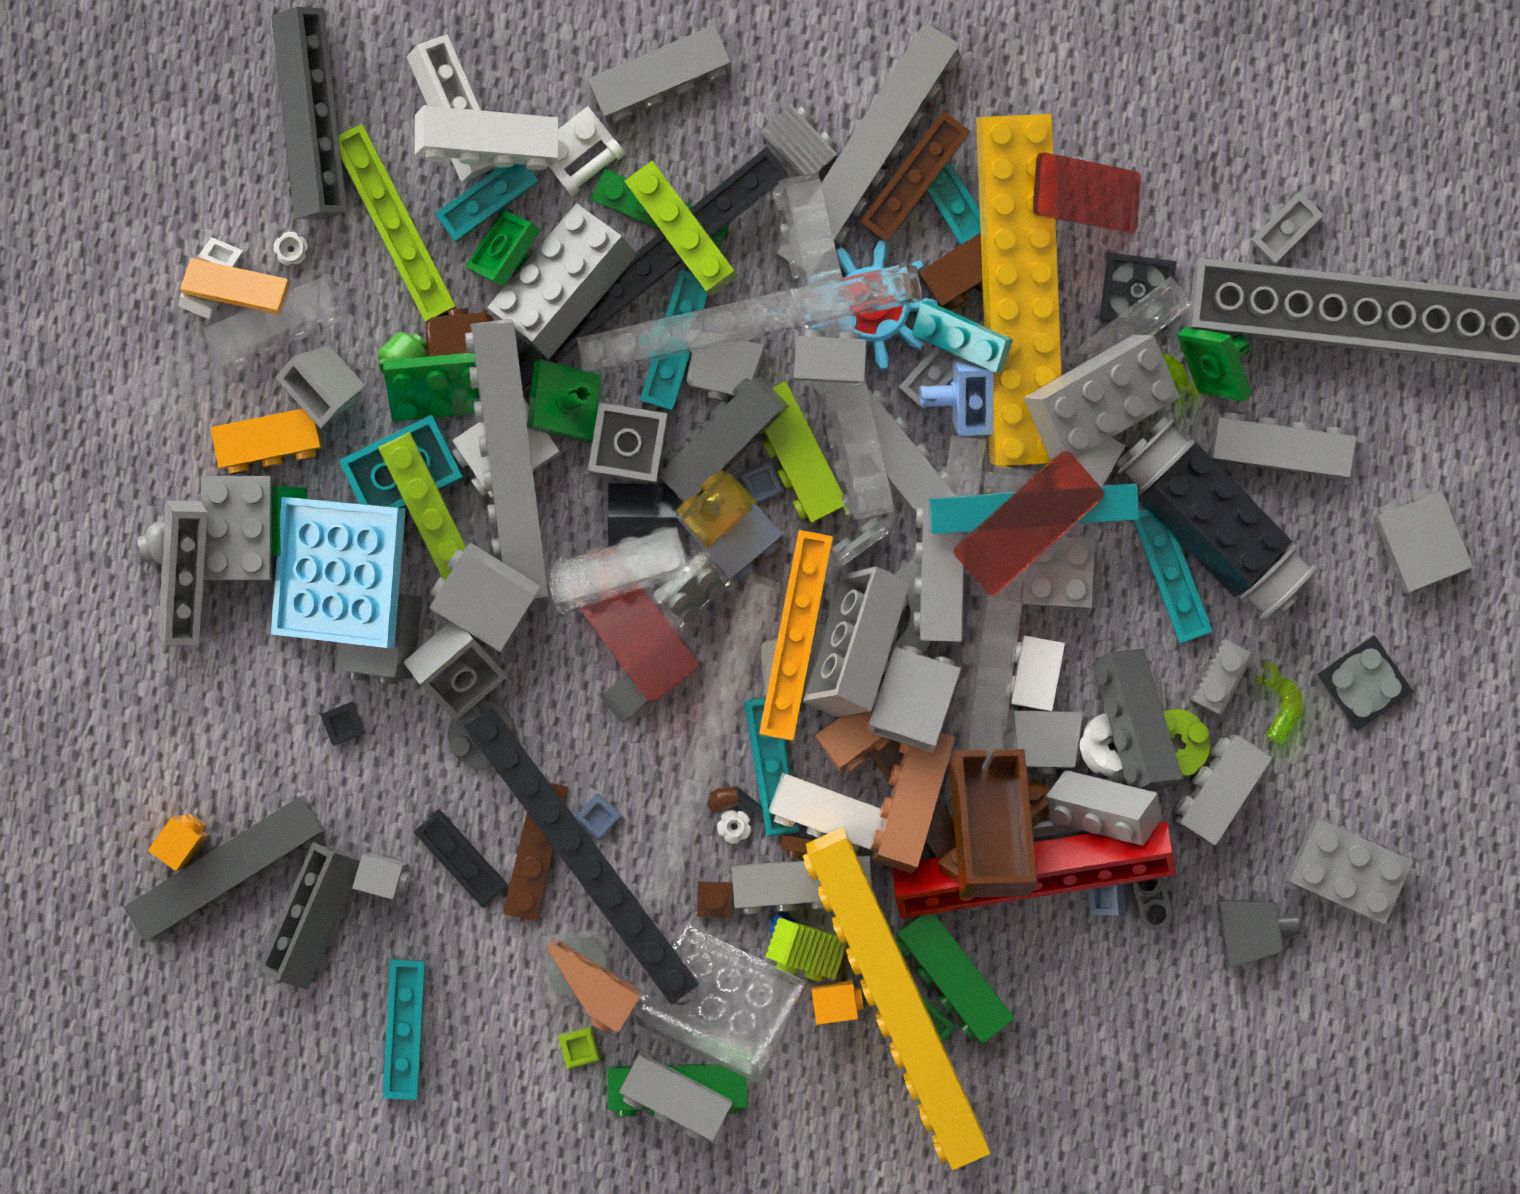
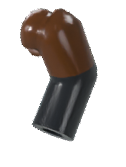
M737 786L717 788L711 793V797L707 802L708 807L713 812L720 813L724 808L737 807L747 814L749 818L761 806Z

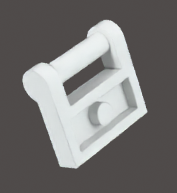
M587 106L558 129V158L548 167L573 197L580 191L579 187L614 159L619 161L626 153ZM602 141L607 148L570 177L565 169Z

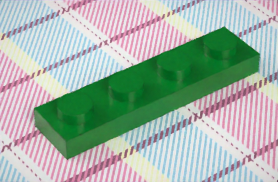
M604 168L591 201L660 230L625 183V180L628 178ZM684 202L689 209L693 206ZM730 224L711 238L718 249H720Z

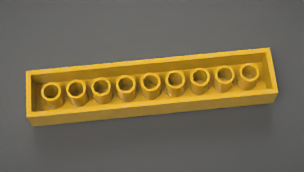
M1052 114L976 117L984 327L1013 339L1003 372H993V434L989 435V460L995 466L1063 463L1065 461L1050 460L1023 399L1061 376Z
M842 827L806 843L807 854L803 855L806 869L812 881L818 878L821 883L817 887L818 894L826 912L834 911L835 917L831 918L834 930L840 943L848 942L850 948L846 949L850 965L855 975L862 973L864 977L860 982L869 1006L877 1005L878 1011H875L878 1026L884 1038L891 1036L893 1040L889 1043L891 1054L898 1069L900 1070L905 1067L907 1071L903 1076L912 1100L920 1099L921 1101L917 1105L920 1111L919 1114L927 1132L932 1130L935 1132L931 1137L941 1163L948 1161L953 1171L991 1154L983 1130L845 828Z

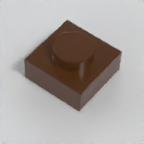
M782 835L780 849L787 850L786 857L804 860L803 855L807 854L806 843L813 841V839Z
M698 881L697 916L732 917L733 882Z

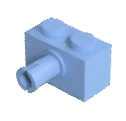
M960 356L953 357V374L950 385L920 386L919 392L922 394L919 395L921 408L951 406L952 422L958 436L993 434V371Z

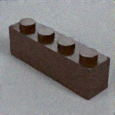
M981 232L919 271V278L932 298L937 300L938 306L942 308L948 306L951 311L968 300L965 294L972 289L977 288L979 292L983 291Z

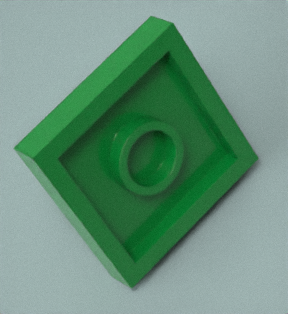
M502 209L465 267L477 275L504 287L514 270L519 271L531 257L526 252L541 229L533 223Z
M1185 327L1176 334L1198 393L1244 402L1253 395L1240 361L1242 356L1251 351V346L1243 348L1250 343L1244 335L1236 334L1232 338L1231 335Z
M541 359L534 362L527 429L583 443L593 442L602 375Z

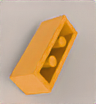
M303 408L210 427L218 468L222 470L228 469L229 474L249 471V464L262 462L263 468L283 464L282 458L293 455L296 456V461L317 457L316 451L324 449L319 426Z

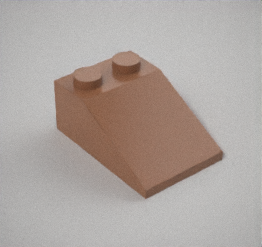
M553 937L546 949L587 1014L593 1017L591 1023L605 1033L609 1034L611 1030L618 1033L640 998L642 990Z

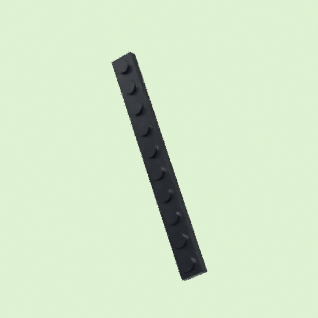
M766 147L689 210L709 237L712 238L787 178L789 173L769 148ZM662 231L636 252L638 255L550 359H547L526 342L517 348L522 390L532 383L534 362L540 359L552 363L560 361L683 261Z
M490 707L464 727L669 1003L673 1006L700 985L698 980L496 710Z

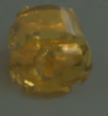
M722 470L717 474L711 475L700 486L704 491L700 496L696 494L693 498H688L676 510L681 516L679 520L708 550L717 543L716 539L718 537H724L752 509L751 507L757 503L729 472L724 473ZM712 501L716 502L720 507V515L713 511Z

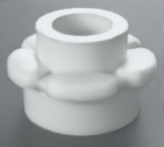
M286 232L275 241L274 252L277 253V259L282 264L290 265L293 263L297 265L306 258L305 251L308 249V244L297 233ZM289 246L294 247L293 252L288 251Z
M728 810L721 815L722 819L717 824V831L720 836L725 838L726 842L736 844L741 839L745 840L750 835V819L747 814L742 811ZM736 823L738 828L736 830L731 829V824Z

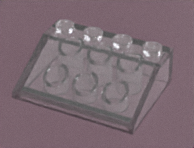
M685 924L672 947L700 985L672 1006L651 979L634 1006L636 1023L758 1084L780 1045L807 986V982Z

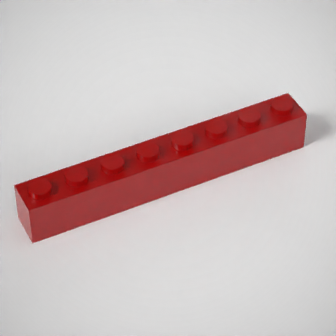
M1168 821L1160 822L1143 846L1093 833L1034 842L1037 883L1030 896L960 898L959 884L939 870L938 861L942 857L919 861L918 868L912 874L893 868L894 892L900 918L1175 876L1176 869Z

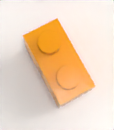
M185 814L172 816L147 851L173 870H182L189 865L209 837V834L204 831L206 824L192 814L188 816Z
M852 980L811 985L816 1025L858 1019L857 1011L864 1010L860 987H854Z

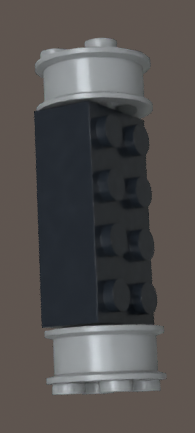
M1165 416L1162 417L1136 441L1137 443L1117 460L1116 465L1119 467L1117 472L1119 474L1125 472L1140 487L1138 493L1142 495L1138 499L1233 597L1237 595L1241 599L1247 597L1261 611L1260 619L1266 618L1268 621H1271L1281 611L1287 610L1298 599L1296 594L1302 588L1306 589L1319 577V574L1315 571L1317 566L1315 564L1308 566L1294 551L1296 545L1294 543L1291 544L1293 541L1197 443L1194 444L1195 441L1193 439L1186 441L1172 426L1174 422L1172 418L1168 420Z

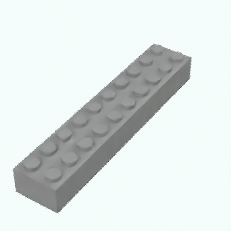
M1199 258L1194 263L1188 328L1231 336L1242 334L1246 338L1520 367V293Z

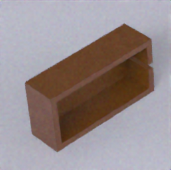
M1025 749L993 750L987 763V769H982L987 758V750H955L949 764L960 898L1030 896L1037 883Z

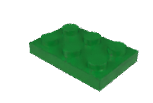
M474 353L383 361V372L392 421L424 419L430 415L446 417L475 414L474 402H480L479 389L472 388L469 368L476 367Z

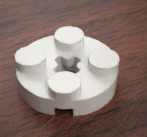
M1106 713L1098 715L1084 727V736L1080 739L1082 757L1095 774L1101 772L1109 777L1106 780L1112 782L1126 781L1119 753L1117 754L1115 750H1110L1108 744L1111 742L1114 744V736Z

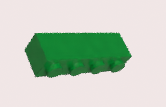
M935 914L916 916L896 932L900 937L897 941L898 947L908 959L912 955L916 957L922 965L917 969L918 973L928 986L934 982L943 993L938 999L950 1014L955 1010L964 1020L959 1026L971 1041L977 1037L983 1044L1015 1019Z
M746 1063L666 1065L731 1099L732 1105L727 1114L741 1113V1108L747 1107ZM608 1066L607 1069L608 1111H616V1116L618 1117L637 1116V1110H639L624 1102L625 1095L619 1093L632 1066ZM643 1106V1108L641 1109V1110H651V1115H652V1116H654L655 1113H656V1111H654V1110H652V1109H650V1108H648V1107H646V1106Z

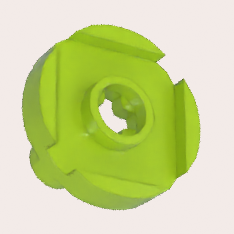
M1180 709L1165 711L1163 714L1170 737L1174 738L1176 733L1181 734V742L1185 743L1184 749L1176 751L1182 777L1193 775L1206 762L1210 752L1208 728L1191 712Z

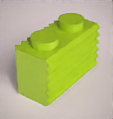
M779 918L775 926V932L772 933L771 944L768 946L769 951L766 953L767 958L777 962L776 968L791 974H796L798 968L804 970V977L823 982L824 976L836 979L848 942L841 944L836 934Z

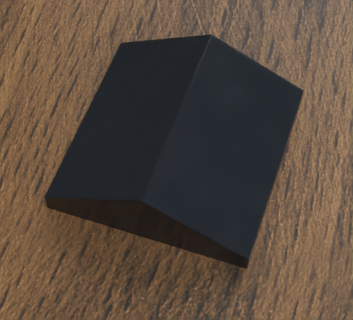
M609 483L608 552L677 553V494L667 484Z

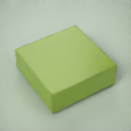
M591 1026L558 1035L567 1069L601 1060Z

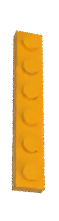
M802 530L798 531L759 735L788 741L794 740L833 536Z

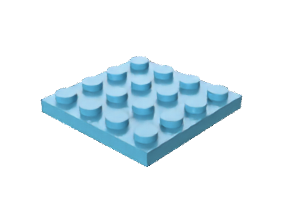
M281 497V555H277L271 635L394 648L406 508Z

